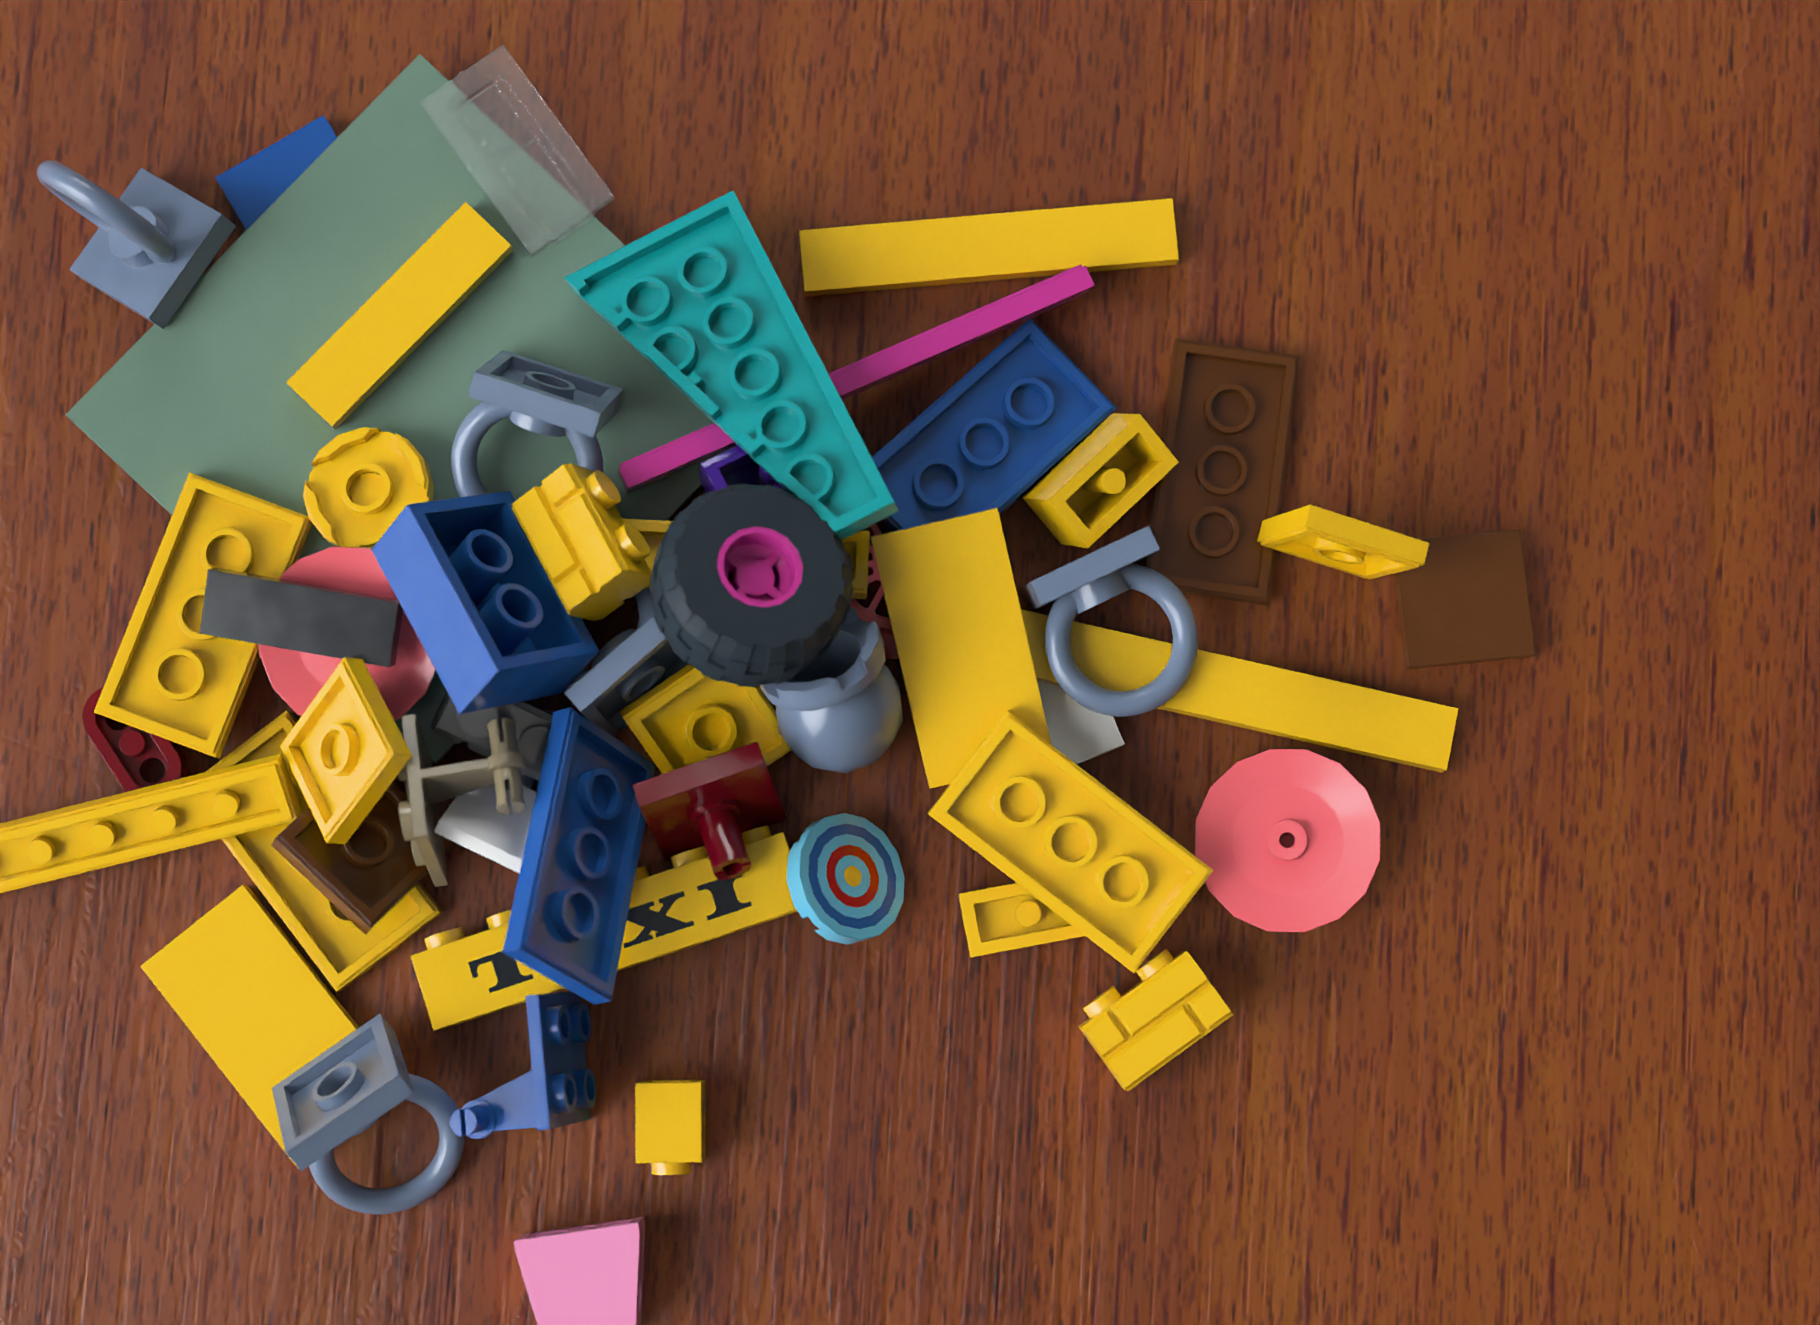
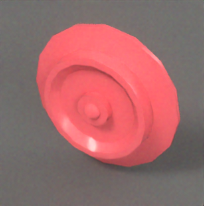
M333 546L298 559L279 578L398 600L371 548ZM404 610L396 664L391 667H384L365 663L394 721L402 718L401 716H404L427 694L436 673ZM259 644V656L272 688L300 716L303 715L342 661L339 658Z
M1269 749L1236 762L1210 787L1196 818L1195 856L1214 870L1205 881L1208 891L1233 917L1267 932L1305 933L1339 920L1366 894L1380 862V821L1367 790L1340 763L1304 749Z

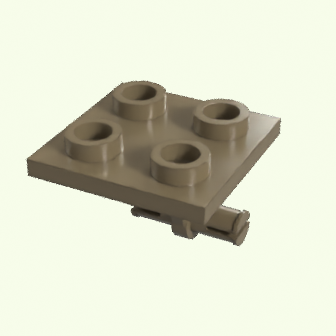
M415 714L401 716L403 737L412 754V757L397 775L399 781L405 780L408 801L399 802L401 828L404 840L411 841L415 865H426L435 887L448 885L443 836L434 832L441 819L439 802L495 784L496 809L499 813L511 814L508 790L511 793V802L515 813L523 811L526 807L521 776L527 770L526 758L522 753L518 752L515 732L516 722L513 719L502 718L504 742H502L498 720L494 719L487 724L491 756L487 759L435 767Z

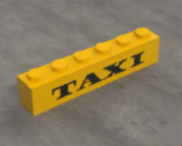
M768 825L743 832L742 838L751 862V868L745 874L729 880H719L715 877L704 846L672 856L671 861L674 868L649 876L646 866L636 868L617 971L798 912L793 905L787 884V862L791 849L785 833L782 832L772 836ZM511 910L486 918L489 930L468 937L464 936L462 927L424 939L427 950L411 955L434 1031L446 1029L526 1002V995L554 993L566 989L503 953Z

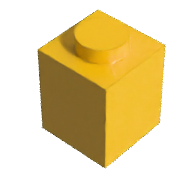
M643 1080L635 1083V1163H651L653 1175L690 1174L691 1162H702L706 1158L705 1080Z

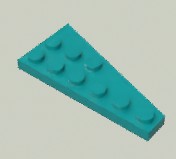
M733 190L564 277L570 288L777 483L788 493L795 495L813 507V511L823 522L826 520L830 528L841 540L899 511Z

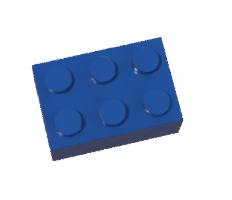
M510 491L407 504L371 550L459 714L561 694L599 652L583 620L579 617L568 615L512 510V503L515 502V499Z

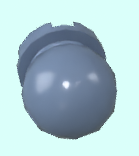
M849 608L838 636L825 654L812 667L803 670L788 681L776 685L775 683L760 685L762 692L769 701L776 705L779 733L793 753L813 768L845 774L876 763L896 738L903 722L900 686L889 669L884 665L886 660L885 644L878 625L874 620L869 623L859 619L854 608Z

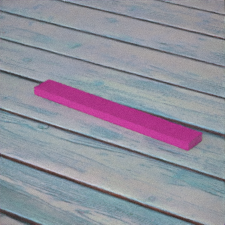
M1080 264L828 374L839 396L844 400L1024 322L1029 318L1077 299L1095 286L1086 265L1082 267ZM713 423L620 463L618 475L628 494L738 445Z

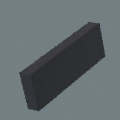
M212 568L208 569L200 634L339 659L344 657L363 659L364 663L391 667L396 664L403 608L396 599L233 570Z

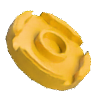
M361 427L339 434L318 451L311 463L314 468L309 474L308 482L305 480L303 492L310 521L329 543L338 547L372 549L407 504L433 501L435 486L429 464L408 439L398 434L395 435L391 432L381 431L379 428Z

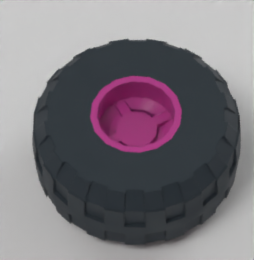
M742 483L727 485L725 488L712 492L708 491L694 499L692 504L683 512L680 511L667 529L657 550L650 579V599H652L655 613L654 619L660 633H663L672 646V650L685 663H689L701 671L703 675L716 681L721 680L743 687H757L758 685L772 683L776 685L793 679L798 673L812 667L825 654L838 636L851 605L853 568L850 555L847 553L841 538L837 537L826 520L823 522L813 511V507L795 495L784 491L782 488L766 484L761 486Z

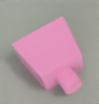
M644 1217L522 1234L514 1240L515 1253L537 1325H641L645 1249Z

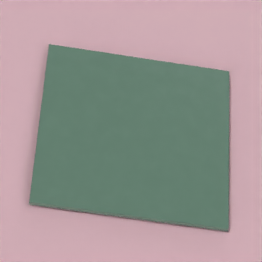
M421 54L396 77L199 278L164 330L154 324L65 414L171 515H173L190 472L308 516L303 498L305 480L308 482L309 474L314 468L311 463L318 451L339 434L361 427L379 428L381 431L396 433L408 439L429 464L435 486L433 501L459 498L451 469L453 442L465 417L474 407L482 402L468 397L474 372L502 350L624 389L617 413L596 435L603 457V473L614 483L621 496V501L615 506L623 519L669 521L702 486L698 478L700 465L711 458L628 494L618 475L620 463L714 423L579 297L564 279V277L626 245ZM467 202L512 245L513 251L335 430L286 382ZM510 417L497 422L487 431L477 453L478 475L486 492L489 494L510 491L515 501L533 487L541 486V481L563 464L573 463L578 465L575 450L566 435L555 437L538 434L517 426L510 420ZM312 524L299 559L335 545L329 543ZM437 671L427 694L405 714H415L432 760L435 763H438L456 744L433 733L430 726L447 691ZM400 718L395 723L403 732L402 718Z

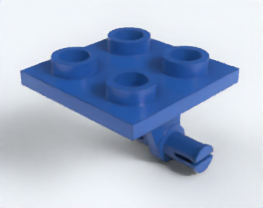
M571 991L526 995L532 1070L476 1100L469 1101L462 1109L460 1108L453 1112L449 1124L454 1134L460 1137L466 1135L472 1139H482L491 1136L495 1131L524 1128L548 1130L591 1119L590 1108L595 1105L597 1087L592 1069L586 1067L584 1043L588 1042L591 1036V1017L587 1005L581 1003L580 996Z

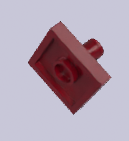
M758 741L632 785L639 808L665 860L669 861L672 856L704 846L713 873L719 880L737 878L750 870L751 862L742 838L743 832L786 820L779 795Z

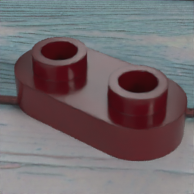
M103 687L89 697L82 714L84 729L125 792L187 777V761L175 742L129 725L122 730H117L113 725V719L94 713ZM161 760L165 766V775L159 782L152 783L147 777V768L151 762Z

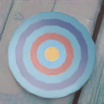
M842 813L811 823L803 830L805 832L802 833L800 840L794 842L788 855L787 884L794 907L802 919L809 917L811 922L819 928L815 930L816 933L829 941L848 945L881 935L895 922L904 901L905 876L898 852L886 834L866 818Z

